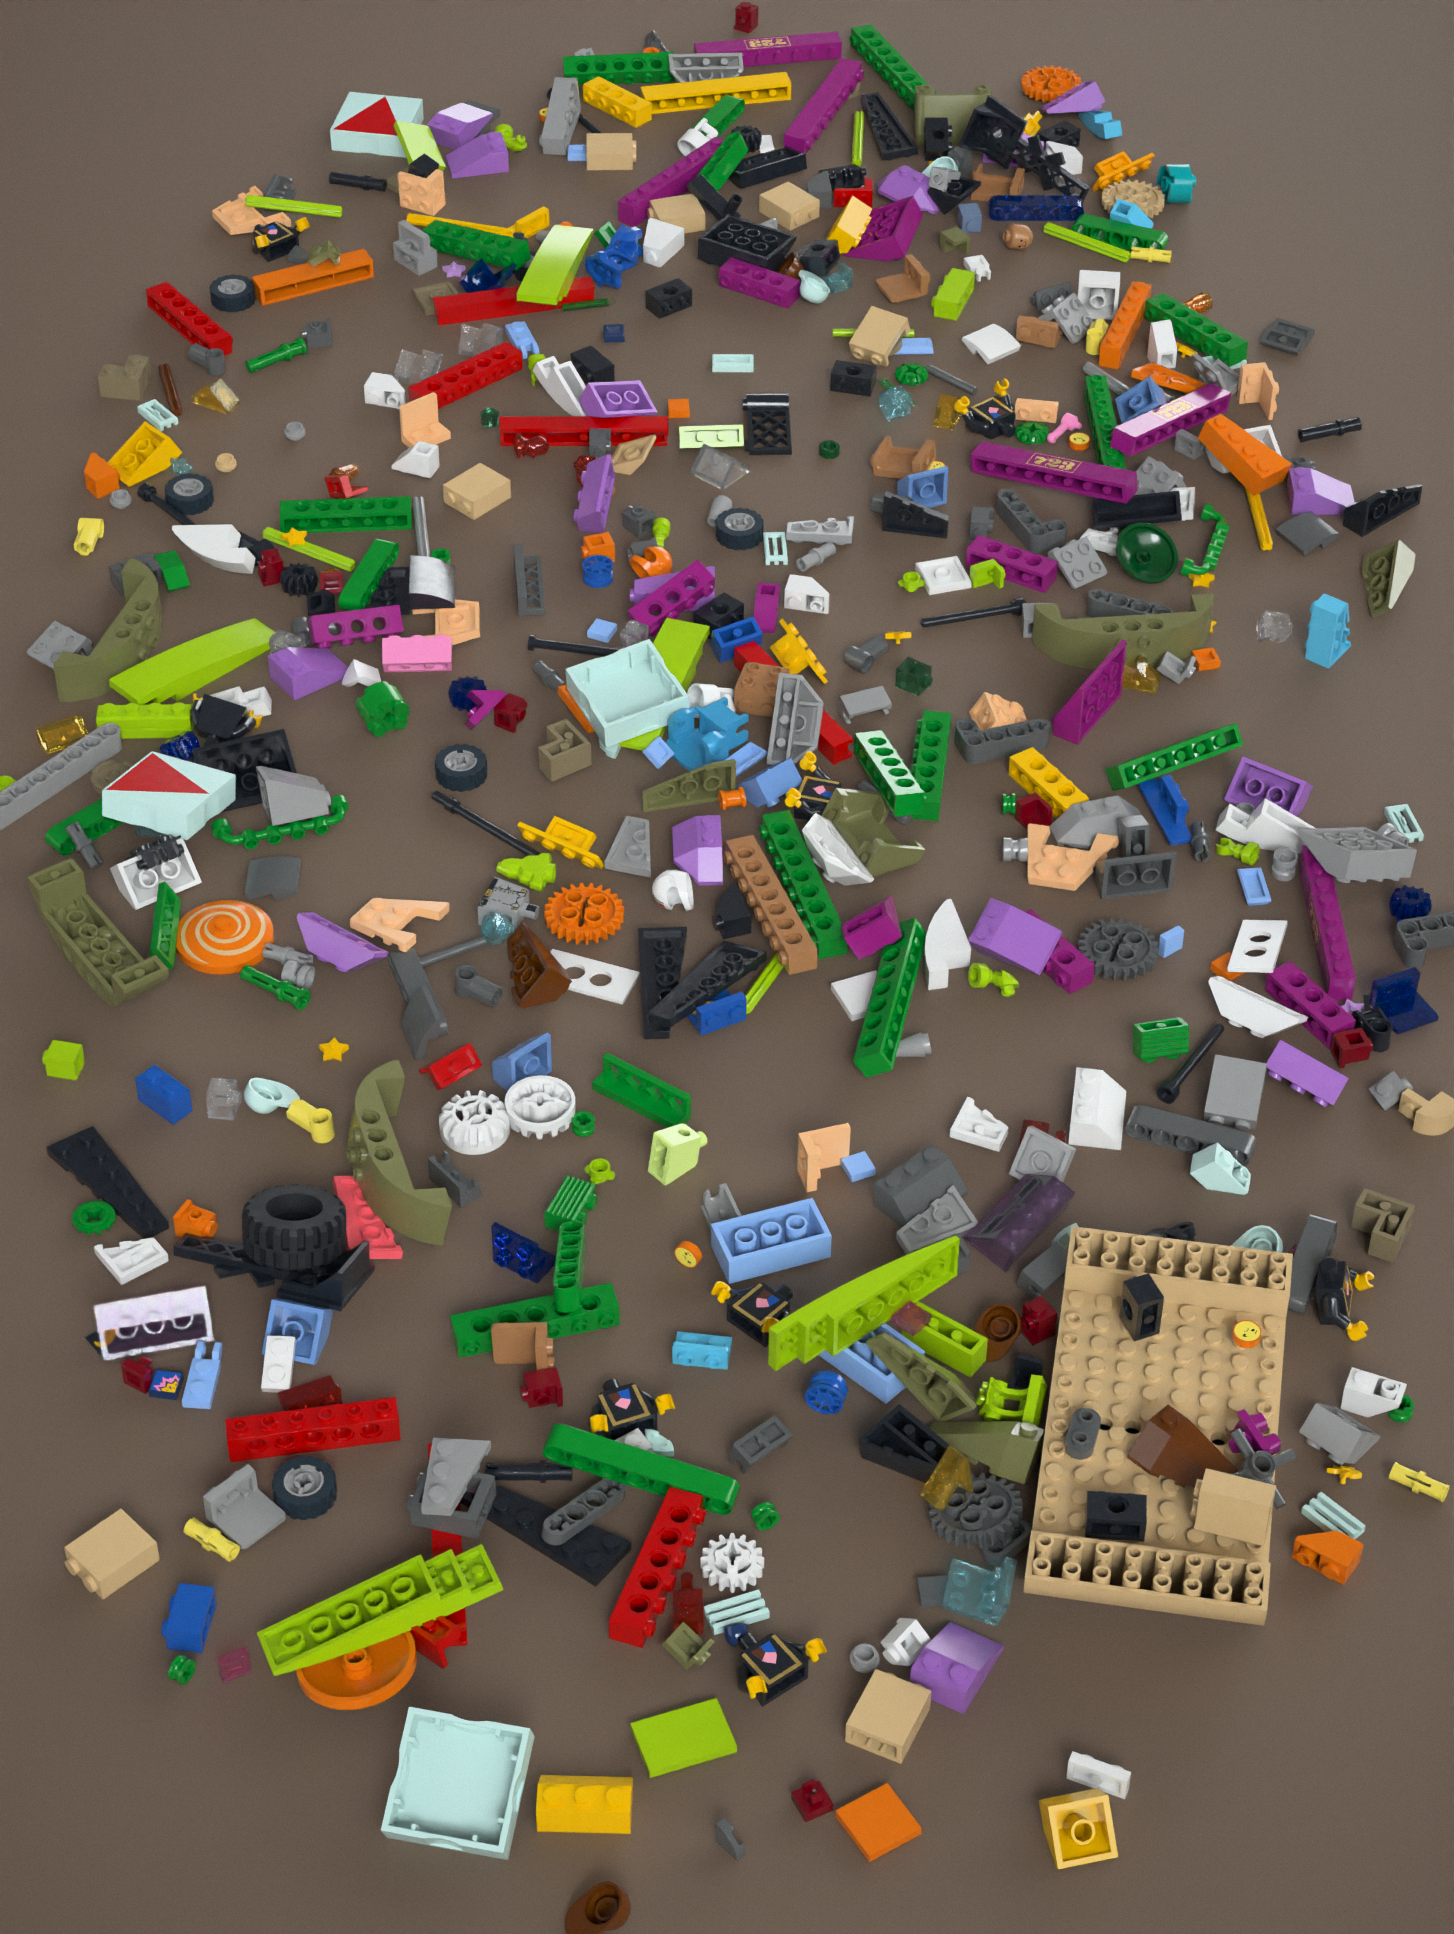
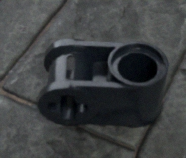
M1376 1005L1370 1010L1362 1012L1359 1010L1353 1011L1351 1015L1356 1020L1354 1029L1362 1028L1366 1036L1370 1037L1373 1051L1384 1052L1388 1050L1392 1024L1383 1014L1382 1009Z

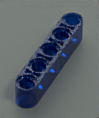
M996 195L988 201L989 216L994 221H1076L1080 215L1084 214L1083 200L1075 195Z

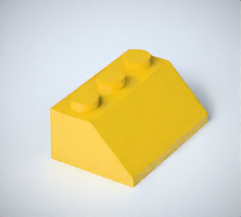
M852 196L833 224L826 240H838L840 254L848 253L851 247L856 248L866 230V226L871 220L869 215L872 208Z
M541 1775L538 1782L536 1802L537 1832L631 1834L633 1777Z

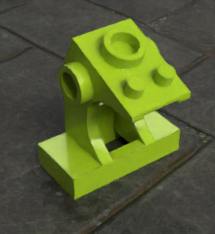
M1031 1374L1029 1388L1024 1390L1007 1388L1008 1384L1006 1382L995 1380L994 1377H990L988 1382H982L975 1402L977 1405H980L978 1415L984 1416V1420L1030 1422L1039 1427L1047 1389L1043 1376ZM1005 1399L1020 1401L1019 1410H1004Z

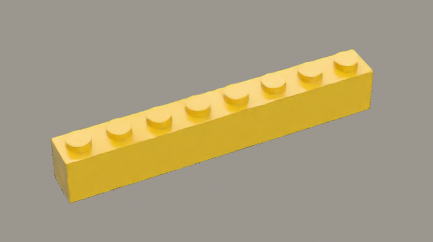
M787 72L640 87L641 98L652 103V114L712 108L725 95L744 99L745 104L791 100V81Z

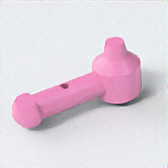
M1066 413L1061 420V424L1052 433L1047 435V441L1053 444L1066 430L1081 429L1082 424L1078 421V417Z

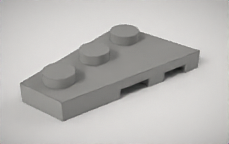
M848 516L846 521L837 522L836 518H828L824 523H818L814 520L788 522L786 540H791L795 543L810 541L817 544L825 542L838 545L852 544L854 516Z
M631 816L625 817L604 861L605 869L651 878L649 820Z
M953 1185L943 1197L933 1201L926 1211L916 1215L896 1232V1240L905 1254L908 1255L959 1234L962 1238L979 1231L980 1224Z
M433 1438L421 1504L422 1514L451 1516L467 1490L468 1482L473 1475H476L480 1468V1462L491 1450V1441Z

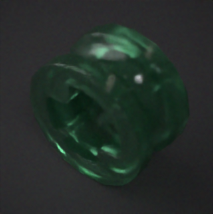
M487 408L481 411V424L484 427L492 428L498 426V410Z

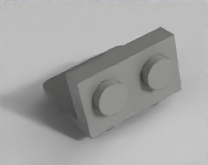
M1073 292L1065 298L1061 295L1053 301L1054 305L1050 304L1042 310L1043 314L1037 319L1050 321L1055 318L1070 343L1075 344L1087 334L1091 322L1094 321Z
M1194 353L1192 355L1193 367L1199 372V380L1206 383L1205 386L1212 383L1231 392V396L1238 391L1240 376L1238 373L1219 359L1209 364L1198 354Z
M1150 456L1136 470L1138 491L1134 495L1169 492L1171 488L1187 487L1183 481L1184 477L1178 471H1172L1163 462L1156 461Z
M1087 536L1077 541L1075 539L1071 540L1060 549L1056 547L1047 553V558L1058 561L1060 570L1074 590L1094 582L1107 574V569Z
M54 621L27 650V654L34 660L54 670L53 665L63 651L89 656L93 648L91 646L92 642L86 636L80 635L70 627Z
M249 1464L239 1471L233 1472L228 1479L217 1487L211 1488L203 1496L206 1519L232 1542L238 1544L241 1549H247L286 1519L285 1512L258 1489L256 1471Z

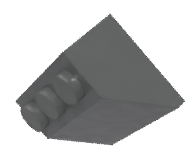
M1176 852L1097 861L1094 881L1101 899L1171 892L1173 889Z
M930 1144L874 1183L873 1205L903 1227L916 1215L926 1211L933 1201L943 1197L951 1186L954 1185L962 1198L967 1195L968 1190L951 1159Z

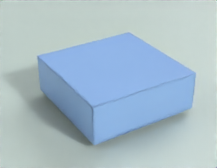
M568 145V161H587L586 145Z
M596 618L587 631V637L608 643L617 631V624Z
M660 736L642 751L657 769L675 754Z
M1178 925L1160 935L1158 954L1161 957L1165 958L1182 949L1184 929Z
M865 1151L841 1158V1166L851 1183L876 1175V1168Z

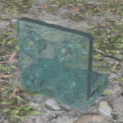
M1005 1557L1001 1566H995L992 1572L957 1559H952L949 1565L942 1608L997 1627L1009 1606L1017 1560Z

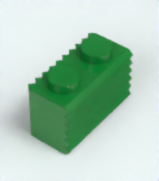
M1180 1017L1138 1024L1134 1023L1133 1054L1141 1061L1151 1063L1156 1061V1058L1177 1059L1181 1054L1189 1053V1025Z
M567 1175L544 1212L545 1227L559 1231L560 1225L570 1220L581 1221L585 1227L589 1210H594L598 1202V1195L595 1194V1184Z

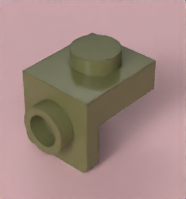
M328 239L321 244L311 247L308 252V262L314 267L330 258L337 266L340 264L341 253L339 248Z
M682 1622L661 1645L688 1670L695 1663L700 1667L712 1653L708 1649L714 1644V1641L710 1638L704 1642L691 1628Z

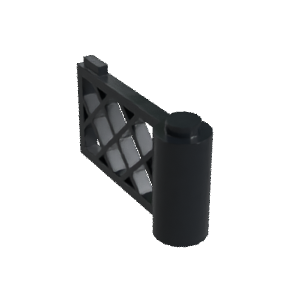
M746 394V398H742V410L747 411L749 440H745V452H749V455H792L789 394ZM752 416H761L762 419L757 421ZM775 416H785L780 421L774 418ZM768 421L774 424L770 428L764 425ZM758 428H759L760 430L764 431V432H763L762 434H760V435H758V434H756V433L754 432V431L757 430ZM779 428L785 431L781 435L775 432ZM769 435L775 438L771 442L765 439ZM759 442L765 445L764 447L754 448ZM781 442L787 447H777L776 445Z

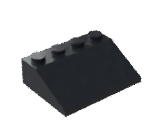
M728 214L698 238L697 259L705 261L707 264L722 266L732 257L777 272L795 243L797 236Z
M285 729L192 749V763L236 775L235 801L222 812L262 804L256 767L264 766L297 773Z

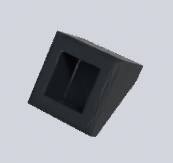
M326 589L307 595L308 616L336 613L335 595Z

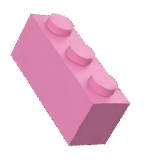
M439 634L433 637L413 635L410 638H401L400 636L382 638V664L384 672L452 671L451 637Z

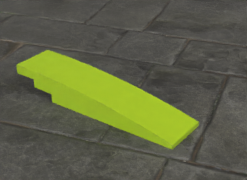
M554 225L541 244L517 292V301L557 305L558 301H562L563 297H567L593 235V229Z
M253 618L197 637L153 656L110 678L109 685L131 703L144 705L151 700L155 703H161L170 697L178 701L284 642V639Z
M666 618L653 645L663 658L666 668L676 677L686 692L696 674V665L703 654V645L710 634V626ZM668 725L617 744L621 747L643 751L658 736L662 738Z
M957 1236L950 1237L878 1267L821 1296L769 1327L768 1365L777 1371L796 1358L805 1364L825 1350L834 1357L955 1278L958 1270L960 1238Z
M482 1544L457 1556L450 1549L425 1562L420 1554L257 1632L272 1673L274 1676L398 1636L410 1631L411 1627L416 1625L419 1627L423 1626L422 1623L431 1619L435 1621L436 1617L441 1615L445 1617L504 1589Z

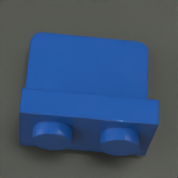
M725 989L710 1000L713 1002L696 1007V1014L692 1012L687 1016L702 1036L746 1020V997L742 992L730 995L727 989Z

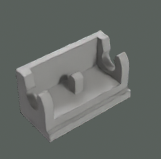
M878 686L840 696L838 713L845 724H850V719L856 715L880 709L884 715L889 714L888 709L892 708V703L883 686Z
M726 1183L718 1186V1194L715 1197H711L709 1190H706L703 1194L701 1211L710 1230L712 1223L742 1216Z

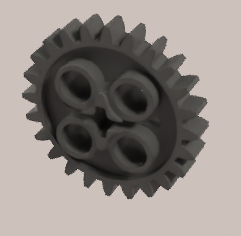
M1110 918L1109 923L1101 919L1100 925L1091 923V928L1085 927L1084 933L1080 934L1077 948L1095 964V976L1103 973V979L1112 976L1113 981H1116L1118 977H1122L1126 981L1127 976L1135 980L1137 973L1145 976V970L1151 972L1152 965H1156L1159 953L1158 941H1155V935H1149V928L1141 930V923L1134 926L1133 920L1124 923L1123 918H1120L1118 922Z
M970 1473L969 1479H964L959 1475L957 1483L948 1480V1488L939 1486L940 1494L933 1493V1501L929 1502V1517L932 1529L937 1530L938 1537L945 1536L946 1543L955 1540L956 1547H959L963 1542L967 1543L968 1549L972 1547L973 1543H977L979 1548H983L984 1542L994 1546V1539L997 1538L1005 1541L1004 1533L1013 1535V1527H1020L1019 1520L1023 1519V1502L1020 1498V1492L1015 1491L1013 1483L1007 1485L1006 1478L997 1481L994 1474L989 1479L985 1478V1473H981L979 1478H975L973 1473Z

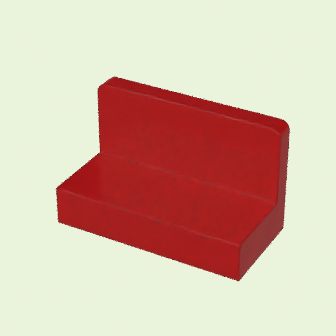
M329 475L324 477L330 498H349L368 491L367 486H351L348 475Z
M469 1043L453 1049L420 1068L419 1072L420 1074L428 1072L437 1090H441L483 1065L472 1044Z
M441 1615L436 1617L435 1621L431 1619L422 1623L423 1626L419 1627L416 1625L411 1627L410 1632L415 1642L416 1651L444 1669L448 1665L444 1649L460 1637L461 1632L457 1625Z

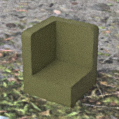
M957 226L940 232V250L945 253L958 248L964 254L970 253L971 237Z

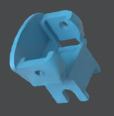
M726 697L704 708L697 706L695 709L690 707L677 710L668 720V739L666 744L675 753L672 758L688 771L711 762L724 761L729 757V750L748 741V731L746 729L736 733V730L748 722L749 715L744 713L738 716L727 707L728 699ZM699 714V728L695 729L694 716Z

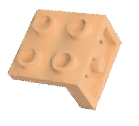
M436 169L427 178L402 171L398 173L401 207L434 216L446 205L442 170Z
M1265 362L1241 365L1237 392L1238 403L1259 402L1267 419L1273 420V414L1277 409L1275 399L1276 395L1279 394V385L1274 381L1272 371L1268 369Z
M434 392L399 407L401 440L409 448L418 441L437 445L451 439L450 431L439 423L437 394Z
M987 692L982 694L969 711L972 720L976 722L980 730L1028 721L1023 712V707L1019 703L1007 701L997 694L992 695Z
M848 1123L798 1133L797 1171L806 1192L817 1190V1179L821 1177L820 1169L841 1165V1158L849 1156L851 1128Z

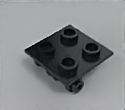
M855 164L819 170V173L828 171L832 191L835 188H859L864 186V176L867 174L866 168L857 167Z
M171 834L152 842V847L150 843L142 845L130 851L131 856L126 858L125 861L137 856L139 860L136 861L137 868L147 871L150 868L161 865V859L166 863L168 860L181 857V854L184 853V848L182 844H177L176 841L181 838V835L174 838Z

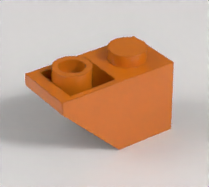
M95 452L91 453L84 469L86 489L99 499L120 489V475L117 469L111 467L104 458L99 457Z
M1338 1530L1301 1535L1295 1539L1292 1558L1300 1564L1318 1571L1328 1579L1335 1580L1344 1585L1360 1563L1364 1544Z

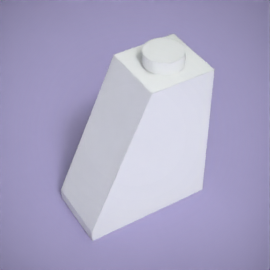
M649 218L643 243V262L661 268L684 246V228Z

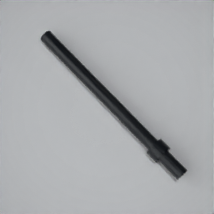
M438 791L432 794V799L442 804L445 810L452 814L457 813L527 856H538L541 854L539 851L463 807L460 801L455 798H448Z

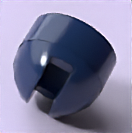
M747 1624L733 1625L723 1629L725 1639L732 1647H736L737 1642L748 1633Z

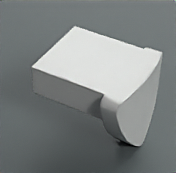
M353 659L344 675L342 685L351 687L359 682L370 686L381 682L379 671L377 668Z

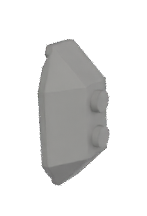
M742 53L668 54L670 73L679 83L739 77L744 70Z
M779 673L767 765H774L788 758H791L793 763L796 764L808 751L814 752L818 749L824 703L802 675Z
M1118 795L1076 803L1070 806L1049 826L1050 834L1057 846L1068 845L1075 848L1091 849L1097 833L1118 836V817L1141 815L1139 809Z

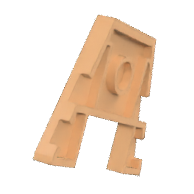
M256 186L249 188L250 192L247 194L243 192L239 194L238 199L232 203L229 200L212 210V217L230 235L254 232L257 224L265 226L272 222H279L287 227H291V219L283 212L263 217L254 207L245 206L246 195L263 197V193Z
M455 599V608L412 610L413 615L435 613V635L441 634L451 637L452 645L480 637L479 602ZM426 635L423 637H433L435 635Z
M1029 823L1028 882L1032 885L1075 891L1092 874L1096 862L1105 860L1111 848L1115 849L1118 846V836L1097 833L1090 851L1079 850L1076 848L1045 845L1050 835L1049 826Z
M372 898L350 918V928L372 938L377 935L383 938V943L389 946L392 943L397 944L398 950L407 952L416 943V934L400 930L416 916L440 921L449 912V903Z

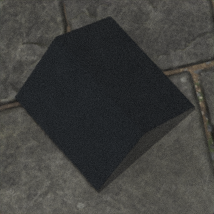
M960 176L959 180H951V183L948 182L946 191L930 187L928 194L945 215L981 186V182Z

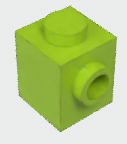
M52 1040L48 1050L44 1051L42 1062L46 1066L47 1076L77 1080L85 1064L82 1044Z

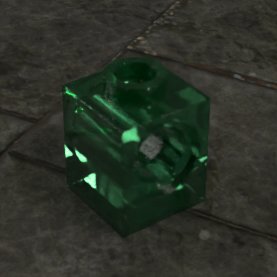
M908 657L896 668L895 687L920 696L932 684V666Z

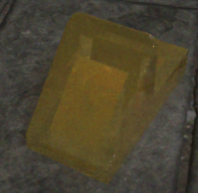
M221 378L216 380L210 387L203 386L193 395V403L225 414H229L240 404L239 399Z
M945 394L940 395L933 426L954 429L962 412H958L954 408L955 402L958 399L960 400L959 397Z
M1140 655L1136 668L1124 666L1122 688L1157 693L1161 676Z
M950 1445L920 1493L921 1497L942 1511L951 1499L957 1486L973 1493L969 1459Z

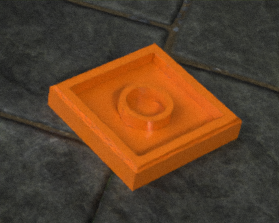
M888 1783L835 1810V1817L868 1862L879 1858L922 1834L921 1826Z

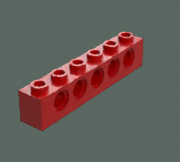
M167 281L146 289L148 307L192 345L197 343L209 350L214 348L221 349L224 356L233 353V338L231 334L221 328L218 323L214 322L197 305H194Z
M507 341L408 387L409 402L434 392L437 394L438 409L522 370V351Z
M396 1397L225 1419L230 1463L401 1440Z
M674 1487L669 1488L609 1619V1639L643 1648L647 1638L653 1637L656 1629L655 1620L657 1615L663 1614L667 1602L665 1597L668 1592H673L677 1580L676 1573L678 1569H683L686 1562V1550L688 1547H693L697 1534L696 1528L698 1525L702 1526L705 1520L706 1509L703 1508L702 1495Z

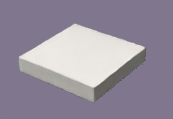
M957 556L915 563V570L920 575V580L925 582L924 587L929 595L971 588V580Z
M877 970L831 983L833 994L851 1021L865 1018Z

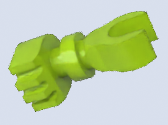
M533 354L527 360L528 368L532 373L531 384L534 387L535 381L538 379L533 369L537 362L546 359L544 354Z
M657 518L653 522V535L658 546L664 548V540L669 536L671 526L670 521L666 518Z
M1220 838L1221 845L1216 844L1217 854L1223 856L1234 855V858H1241L1242 863L1251 866L1259 858L1260 847L1259 844L1249 842L1244 847L1241 844L1236 845L1229 838Z

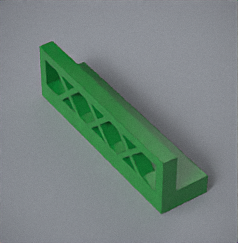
M164 881L158 885L149 958L156 955L169 970L174 968L181 899Z
M609 1053L603 1056V1072L592 1082L593 1090L666 1128L685 1124L691 1118L690 1094ZM612 1066L616 1067L619 1073L612 1070ZM632 1076L636 1077L640 1083L636 1082ZM653 1087L657 1088L661 1094L657 1093ZM675 1098L681 1100V1101H682V1105L679 1104V1103L675 1100Z

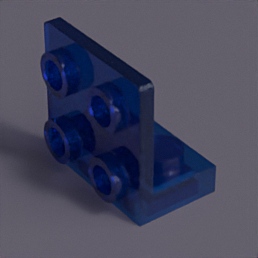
M481 258L474 263L459 283L467 293L500 289L505 285L504 281L513 276L512 271L517 265L512 263L493 274Z
M1416 967L1375 980L1372 984L1369 1004L1371 1007L1378 1005L1382 1009L1383 1014L1391 1022L1392 1030L1396 1034L1436 1022L1439 1018V1015L1417 992L1421 973Z
M497 1222L491 1226L493 1262L497 1263L500 1267L507 1268L519 1274L522 1278L529 1279L538 1284L555 1265L556 1256L539 1248L538 1243Z

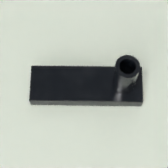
M702 174L690 181L686 186L718 221L728 214L738 218L741 217L737 212L743 201L739 194H733L728 202Z

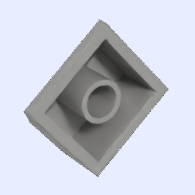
M1320 1403L1314 1405L1299 1433L1307 1437L1305 1439L1307 1444L1318 1450L1321 1447L1330 1452L1328 1457L1341 1465L1344 1462L1355 1464L1381 1437L1336 1406Z

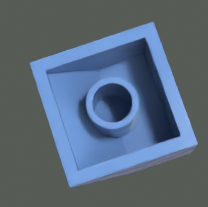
M1150 376L1115 398L1122 424L1167 404L1163 390Z
M944 466L905 476L897 481V495L909 496L914 502L928 508L946 504L948 467Z
M788 758L736 785V789L742 786L746 800L754 806L760 807L766 804L767 808L780 802L778 797L784 795L786 798V793L791 788L796 789L797 786L802 784L803 780L792 759Z
M544 1033L531 1037L504 1055L497 1057L492 1061L493 1080L508 1092L512 1085L524 1078L538 1075L546 1076L551 1073V1035Z
M284 1298L272 1299L262 1354L265 1355L267 1336H291L296 1339L294 1361L316 1365L329 1336L333 1310Z

